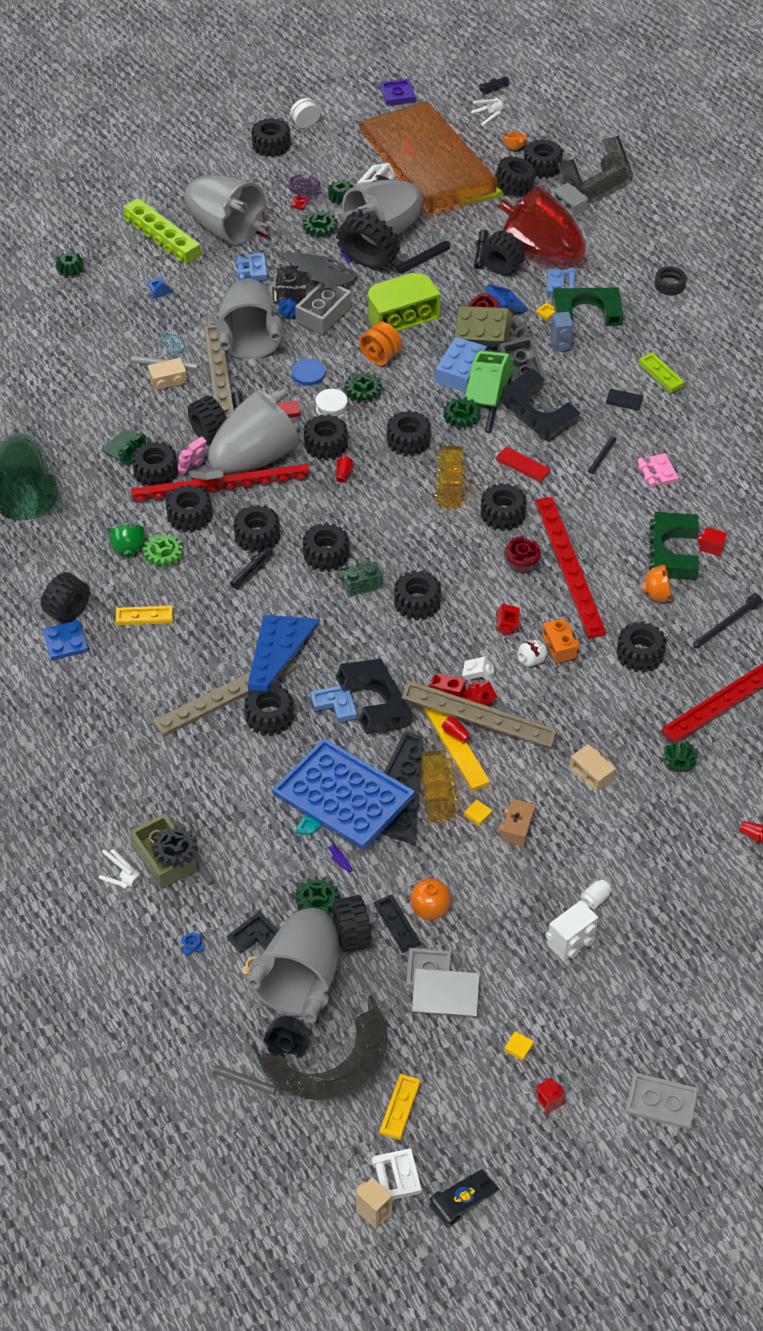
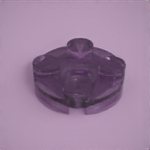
M296 175L290 179L289 190L298 193L299 196L308 198L309 195L320 194L321 182L312 176L303 178V175Z

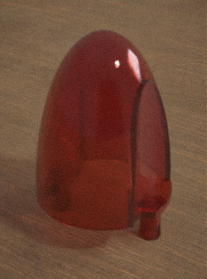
M537 186L524 196L523 200L519 199L517 201L518 205L515 204V207L505 199L500 202L502 205H498L499 209L509 215L503 232L508 231L509 234H514L522 242L525 253L542 261L557 265L576 264L585 256L586 243L578 224L567 209L543 187Z

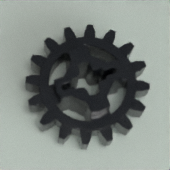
M175 825L174 829L171 830L168 826L166 832L160 830V836L154 837L155 842L152 843L154 857H157L158 863L164 861V867H167L169 864H172L173 869H175L176 864L184 867L183 862L186 861L190 864V857H196V851H198L197 838L193 836L191 830L186 832V827L179 830L178 826Z

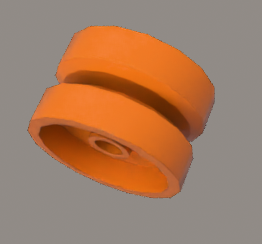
M380 321L361 335L359 346L368 360L378 366H383L401 351L402 340L398 332L390 324Z

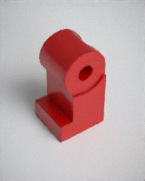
M435 674L428 685L430 688L464 698L462 693L467 690L465 679Z

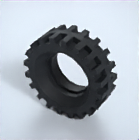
M354 211L351 215L347 216L337 231L336 239L339 240L337 242L338 246H342L341 251L347 253V258H352L355 264L359 263L363 267H368L371 270L377 269L379 272L383 269L386 270L401 248L399 246L401 242L397 240V233L392 232L393 228L391 226L388 227L385 220H379V216L375 215L373 217L370 215V212L363 214L362 211L357 213ZM362 235L370 238L376 245L369 243Z

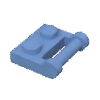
M569 268L568 270L548 269L547 295H552L553 288H564V277H569L568 288H576L575 277L577 276V270L575 268Z

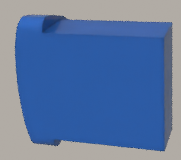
M163 277L147 282L153 298H159L172 293Z

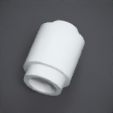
M604 880L595 881L581 893L582 902L588 908L596 909L610 896L611 887Z

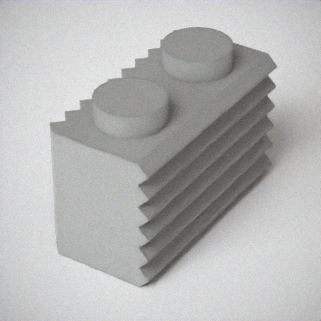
M569 182L553 190L552 201L572 217L587 210V196L579 192L576 187L571 186Z

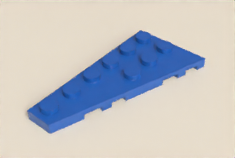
M263 615L248 680V690L268 691L277 680L278 674L285 670L288 661H292L303 647L304 641L310 638L312 631L319 626L320 619Z

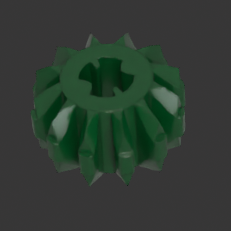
M337 180V182L333 181L329 185L328 197L332 203L337 202L338 205L342 203L345 193L350 188H353L350 181Z
M67 251V254L61 253V256L57 257L56 269L60 276L64 275L67 278L70 275L73 278V275L79 276V273H83L84 262L80 254H75V252L68 253Z
M679 740L677 743L671 741L670 745H666L663 760L667 768L682 772V770L689 771L690 768L695 767L697 752L694 744H688V741L683 743Z

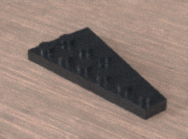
M405 731L384 773L414 790L416 796L380 834L415 846L423 737Z

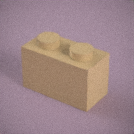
M181 358L147 365L149 379L154 390L187 383L186 370Z
M589 744L573 754L570 759V768L595 791H599L614 780L616 771L614 765L603 758L597 749H593Z
M372 1177L368 1182H362L356 1190V1211L377 1229L392 1214V1194Z

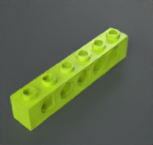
M139 198L123 206L124 219L127 222H131L137 230L144 232L148 238H152L157 245L164 247L168 253H172L178 261L188 264L201 256L200 244Z

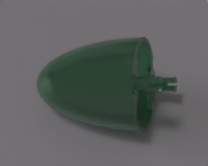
M12 434L0 443V514L5 518L19 521L38 518L51 510L58 498L57 481L50 474L40 443L27 434Z

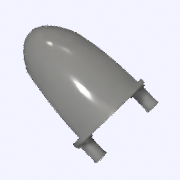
M209 175L193 180L186 187L184 196L188 209L199 223L218 237L232 244H243L251 239L257 231L265 235L269 234L266 230L271 231V226L262 222V212L266 208V200L263 190L257 184L236 177Z
M403 180L369 182L350 188L345 193L342 201L343 218L345 221L347 216L351 215L354 211L356 213L362 211L363 214L370 212L371 216L377 215L379 220H385L386 225L393 228L392 232L400 235L419 216L424 205V195L418 186ZM362 235L369 243L376 245L370 238Z
M248 278L241 279L234 283L225 293L221 301L219 319L216 325V335L221 350H228L229 354L238 358L257 359L270 354L279 345L283 335L282 322L279 316L274 315L269 290L259 281Z
M281 386L271 395L262 390H256L227 417L210 445L208 461L212 469L223 470V475L251 472L276 461L299 445L300 440L297 430L300 429L299 425L294 420L291 421L277 404L289 395L285 387Z
M306 908L293 913L280 928L265 952L251 963L249 968L251 975L247 980V985L266 1005L288 1015L303 1016V1019L308 1023L316 1021L319 1011L326 1006L329 1000V996L325 991L330 988L339 956L338 933L330 915L318 908Z

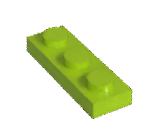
M653 352L639 359L638 364L670 393L684 387L685 381Z

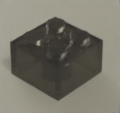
M274 266L273 303H279L284 297L286 299L290 297L299 304L307 296L308 273L298 271L297 268L299 266Z

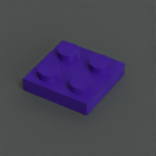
M409 78L380 82V89L386 105L416 101Z

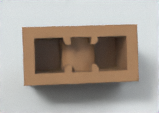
M512 799L510 806L506 805L503 816L506 819L505 822L501 821L498 833L501 834L502 842L521 847L525 846L535 815L536 804Z

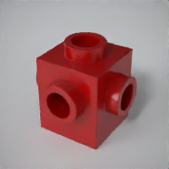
M490 681L474 682L467 687L468 690L462 693L465 699L490 707L491 702L498 698Z

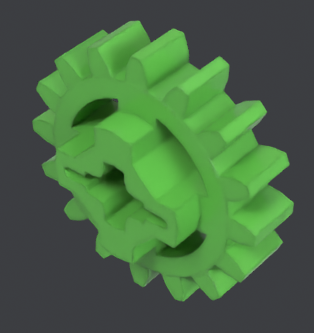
M161 533V536L158 537L157 534H154V539L149 537L148 542H144L145 561L148 560L149 565L154 563L155 568L159 565L162 568H165V565L172 567L173 562L177 564L178 559H182L183 546L181 541H178L177 536L172 538L170 533L167 536Z

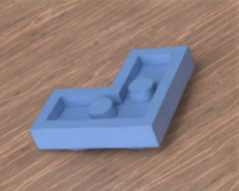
M335 686L310 692L314 711L334 708L338 723L357 719V713L349 690L343 691L341 686Z

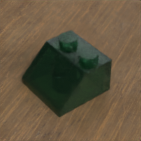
M367 561L335 570L347 598L383 588V575L376 561Z

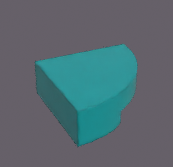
M303 816L295 830V834H313L322 827V824L312 818Z

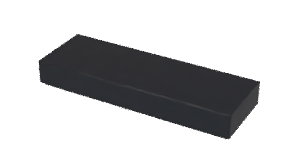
M392 894L374 902V907L402 954L409 951V948L421 946L419 938Z

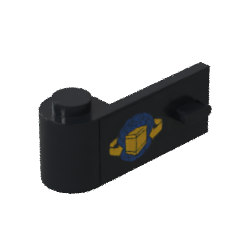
M481 1169L443 1192L437 1191L430 1198L429 1207L447 1228H450L463 1217L466 1210L499 1191V1188Z

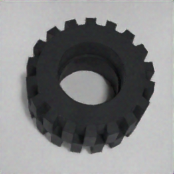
M266 118L259 120L258 123L252 126V148L260 156H281V153L285 154L286 150L290 149V127L285 121Z
M551 140L531 141L524 149V159L534 166L537 171L536 176L539 177L538 179H542V177L549 179V176L553 178L562 170L563 149L559 144Z
M516 156L504 157L500 160L494 175L495 185L510 195L524 196L531 191L537 171L530 162Z
M501 230L493 233L481 247L482 261L485 262L486 267L490 268V271L501 274V276H509L525 260V248L522 247V242L514 234Z
M207 395L189 404L187 409L189 421L194 432L199 438L203 437L207 441L206 444H210L227 417L221 405L212 396Z
M407 410V412L401 411L399 414L396 413L393 417H390L389 422H387L388 447H391V451H396L398 455L403 453L405 457H407V454H410L412 457L415 456V453L420 455L421 451L425 452L427 447L429 448L431 423L422 413L418 414L417 411L411 412V410Z
M327 414V416H315L313 420L309 419L307 421V424L304 426V448L308 454L311 453V457L317 456V460L324 458V461H328V458L334 460L336 456L341 457L342 453L346 452L348 447V428L342 419Z
M159 441L154 443L147 442V444L140 445V448L137 447L135 452H133L134 477L138 483L141 482V485L167 484V482L172 483L173 479H176L178 474L177 454L172 449V446L166 445L164 442L159 443Z
M499 483V485H492V488L488 487L481 497L480 515L484 523L487 522L486 525L488 527L492 525L494 530L500 528V531H504V528H507L509 531L512 530V527L516 529L525 520L526 495L517 486H511L509 483Z
M182 485L180 488H175L174 492L171 491L166 498L167 520L172 528L175 526L177 531L182 529V532L185 533L187 530L193 533L195 529L200 531L201 527H207V523H210L212 518L211 497L204 488L200 489L197 485L195 487L192 485Z
M250 505L249 508L244 507L234 518V534L238 546L243 547L244 551L249 549L250 553H254V551L260 553L265 546L273 549L280 539L278 514L274 513L272 508L268 509V506L265 505L263 507L261 505Z
M320 523L316 527H310V530H307L303 536V556L305 562L307 561V565L309 567L312 565L314 570L319 568L321 572L324 569H327V572H331L332 568L338 570L339 566L343 567L344 562H347L349 557V537L347 532L343 531L342 527H336V524L329 525V523L324 525Z
M414 570L412 573H404V576L401 575L399 580H396L394 586V606L401 616L407 615V619L411 620L414 617L415 621H419V618L425 620L427 616L431 618L434 616V612H438L441 602L440 582L437 581L435 576H431V573L416 572ZM418 593L423 594V596H413L411 594Z
M70 572L60 573L48 583L44 590L40 603L41 609L62 624L69 623L76 619L85 609L89 601L90 587Z
M642 621L626 625L618 637L616 654L618 661L621 660L620 664L622 666L627 665L626 669L628 670L633 668L634 672L637 673L638 670L646 673L647 669L651 672L654 670V667L658 668L660 663L662 664L666 648V637L663 631H659V627L652 626V623L645 624ZM634 645H644L648 648H638Z
M273 684L268 691L250 690L248 696L245 697V720L248 723V727L250 729L253 728L254 733L257 734L260 731L262 736H265V733H268L269 736H273V733L279 735L281 730L285 732L288 730V726L292 725V720H294L292 695L288 693L286 688L282 689L281 685L274 686ZM266 707L277 708L275 711L265 712L261 710Z
M354 895L335 899L332 905L333 920L337 929L339 944L343 951L348 952L370 947L372 941L371 926L367 908L362 897Z

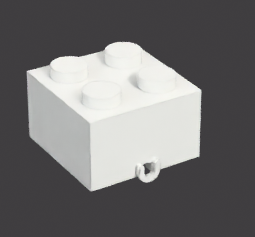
M580 900L549 923V931L545 934L547 945L563 961L569 957L573 959L578 955L582 947H589L595 941L598 916Z

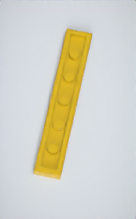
M422 707L471 791L473 792L490 785V780L467 742L463 744L443 732L444 729L441 726L449 716Z

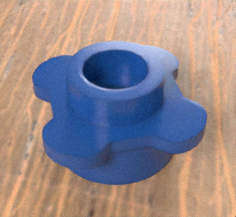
M189 933L181 938V943L184 945V954L189 955L191 952H201L204 949L200 942V934Z

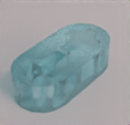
M173 331L161 333V343L170 354L179 356L184 353V344Z

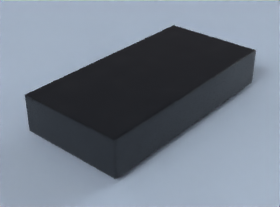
M610 389L606 404L640 411L644 395Z

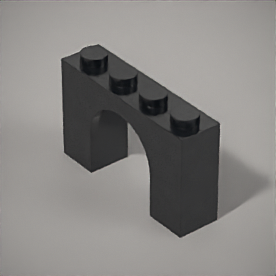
M532 368L503 387L500 398L540 438L550 442L576 424L581 413L570 402L549 413L534 409L530 405L528 398L542 389L545 379Z
M381 658L340 664L336 679L343 691L370 689L380 694L386 702L384 704L363 707L359 722L366 734L408 727L413 716L412 711L406 702L401 700L402 694Z

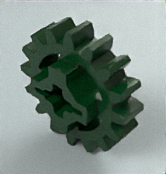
M316 210L314 213L310 211V215L306 214L305 218H303V230H305L306 234L310 233L311 237L316 235V238L319 236L325 238V235L331 236V233H335V229H337V218H335V214L330 215V211L327 213L324 210L321 212Z
M360 371V374L354 372V376L349 375L348 379L345 380L346 396H351V400L357 399L358 403L360 400H363L364 403H366V400L372 402L373 397L377 399L378 394H381L382 382H380V378H376V374L370 375L369 371L366 374L363 371Z
M458 396V400L452 398L451 402H446L443 418H446V423L450 422L451 427L457 425V429L460 426L466 429L467 425L473 427V423L477 424L478 420H480L481 407H478V402L474 403V399L467 400V397L461 399Z
M315 876L314 881L307 878V884L300 883V888L296 889L295 903H297L298 910L318 908L329 915L328 912L332 913L333 901L340 899L338 886H333L332 880L326 882V877L319 880L318 876Z

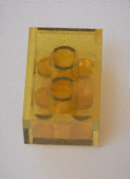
M442 446L441 453L437 455V463L440 465H437L436 476L440 478H436V490L439 491L435 493V502H439L438 508L460 509L463 446Z
M446 750L422 752L421 778L428 823L451 822L452 814H456V791H453L452 787L454 786L453 774H450L451 759L447 758Z

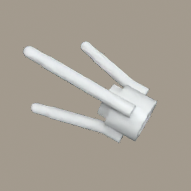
M500 99L473 101V104H489L473 110L471 113L487 109L490 113H493L481 126H484L501 114L503 103Z
M111 849L112 854L103 850L102 853L122 869L119 876L121 881L102 875L99 876V879L119 885L125 890L128 886L134 888L140 881L141 874L114 849Z

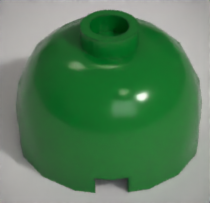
M129 524L116 526L111 529V533L108 532L110 546L118 554L124 555V557H132L144 546L145 529L140 525H135V528H130Z

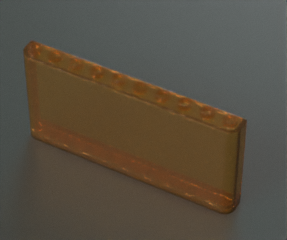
M428 101L359 122L361 133L386 163H390L397 177L400 180L413 183L421 189L424 195L423 208L428 214L496 192V185L498 184L496 176H493L489 169L478 159L475 153L470 150L467 144L462 141L460 136L454 132L453 128L446 123V120L439 115L438 111Z

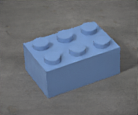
M455 337L435 369V383L466 393L472 362L478 350L487 351V346Z

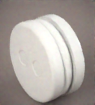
M303 98L292 106L290 117L297 127L304 128L318 121L320 109L312 99Z
M326 389L317 395L316 412L319 416H327L329 414L340 419L346 415L348 399L345 393L337 389Z

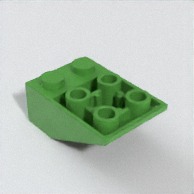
M478 350L471 366L465 395L467 400L474 399V403L478 402L479 405L497 406L503 387L506 386L514 370L510 354Z

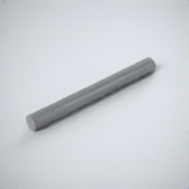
M131 356V362L151 365L168 361ZM183 362L185 369L198 370L199 365L197 363Z

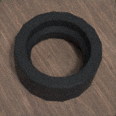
M667 266L657 271L655 288L661 294L674 296L684 291L686 274L680 268ZM674 278L677 279L679 283L668 284L662 281V279Z

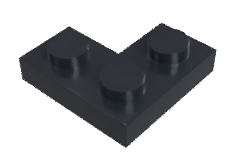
M257 912L229 933L227 940L240 953L255 942H258L266 950L279 930L260 912Z

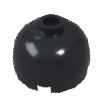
M282 1015L275 1018L268 1025L264 1044L266 1042L267 1050L276 1057L286 1058L284 1054L297 1055V1058L306 1050L308 1031L305 1024L297 1017ZM294 1046V1048H293L292 1050H289V1051H287V1052H285V1051L283 1050V1049H285V1050L291 1049V1048Z

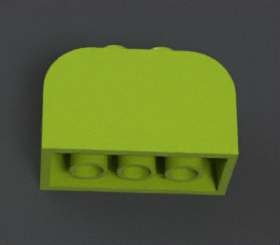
M410 273L377 283L368 291V320L372 326L381 321L390 324L396 331H400L440 318L441 294L430 278L420 273Z

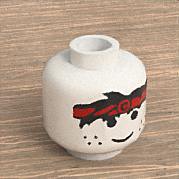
M538 640L522 643L518 650L519 661L527 667L543 663L547 655L545 645Z

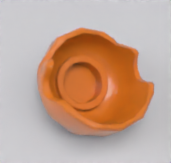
M511 131L509 135L504 132L503 143L510 150H519L526 145L527 137L520 132L514 133Z

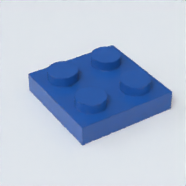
M491 284L486 286L485 290L498 300L500 308H508L514 313H525L528 307L510 289Z
M79 620L42 629L51 661L88 652Z

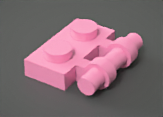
M203 437L189 444L188 449L183 450L180 454V463L178 464L179 475L184 476L188 472V468L191 470L195 466H201L204 462L207 441Z
M665 453L649 457V463L644 458L637 460L640 472L644 473V479L646 483H649L650 487H655L657 485L656 481H659L662 486L678 482L679 477Z

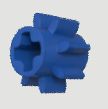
M284 297L278 303L280 306L278 311L284 318L288 316L292 318L295 315L297 303L290 297L288 299Z

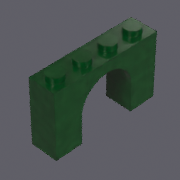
M619 287L553 288L552 306L554 313L569 312L573 321L572 309L581 304H591L603 312L605 326H622L623 310Z
M654 513V519H650L649 529L653 530V532H650L649 543H653V546L649 548V557H652V560H649V571L654 567L666 565L669 579L697 581L699 556L675 554L667 550L663 545V542L671 538L697 539L699 528L697 514Z

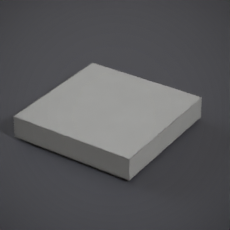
M409 948L406 988H414L415 969L450 971L451 951Z

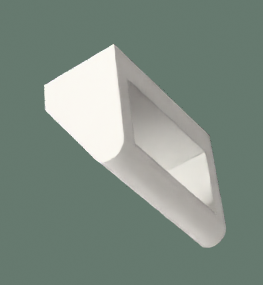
M390 163L373 165L357 182L356 186L373 182V180L376 181V175H382L391 180L396 175Z

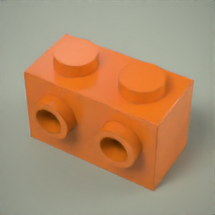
M565 618L543 623L542 636L554 663L576 659L579 643L577 639H574L572 627L567 624Z

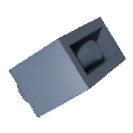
M569 312L552 313L550 339L554 351L571 349L573 323Z

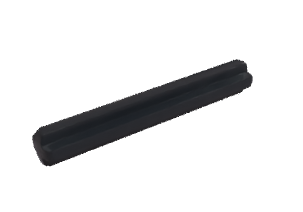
M443 241L398 264L396 271L402 274L449 250L450 243Z

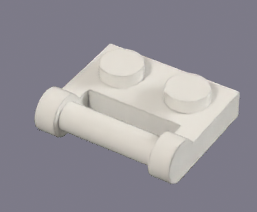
M411 1148L377 1155L371 1159L373 1167L376 1168L379 1184L392 1194V1201L422 1194ZM391 1163L397 1189L390 1190L384 1166Z

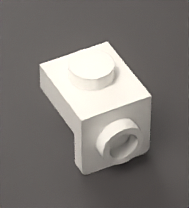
M486 657L465 661L462 676L466 680L483 677L486 681L492 682L494 667Z

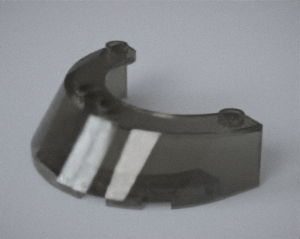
M373 995L368 996V1011L360 1014L355 1020L356 1041L352 1052L344 1062L326 1072L313 1074L295 1071L284 1061L281 1054L277 1056L269 1053L261 1055L256 1043L251 1044L252 1059L256 1068L269 1082L292 1095L311 1100H329L343 1097L364 1086L380 1068L387 1049L386 1023Z

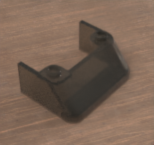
M619 135L602 140L608 154L601 159L602 172L583 182L574 159L557 163L565 184L569 182L571 186L576 187L579 192L586 195L588 203L608 195L633 180V172Z

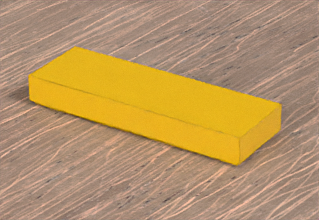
M173 606L116 608V625L173 623Z
M404 1074L399 1075L379 1134L401 1141L421 1083L420 1079Z

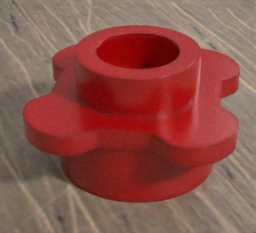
M297 195L290 202V205L294 206L295 209H304L309 199Z

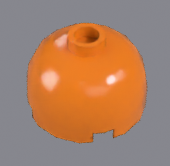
M666 565L652 568L646 574V582L642 583L644 594L648 593L649 597L656 602L673 601Z
M427 878L414 886L410 894V906L418 917L425 920H436L448 913L451 907V893L442 881L435 878Z

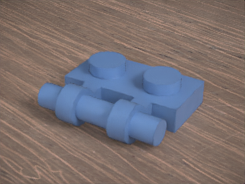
M264 253L248 254V259H243L242 256L237 257L236 268L238 269L237 277L239 280L246 279V277H251L254 280H267Z

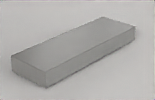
M208 468L189 471V476L204 480L222 478L223 470Z

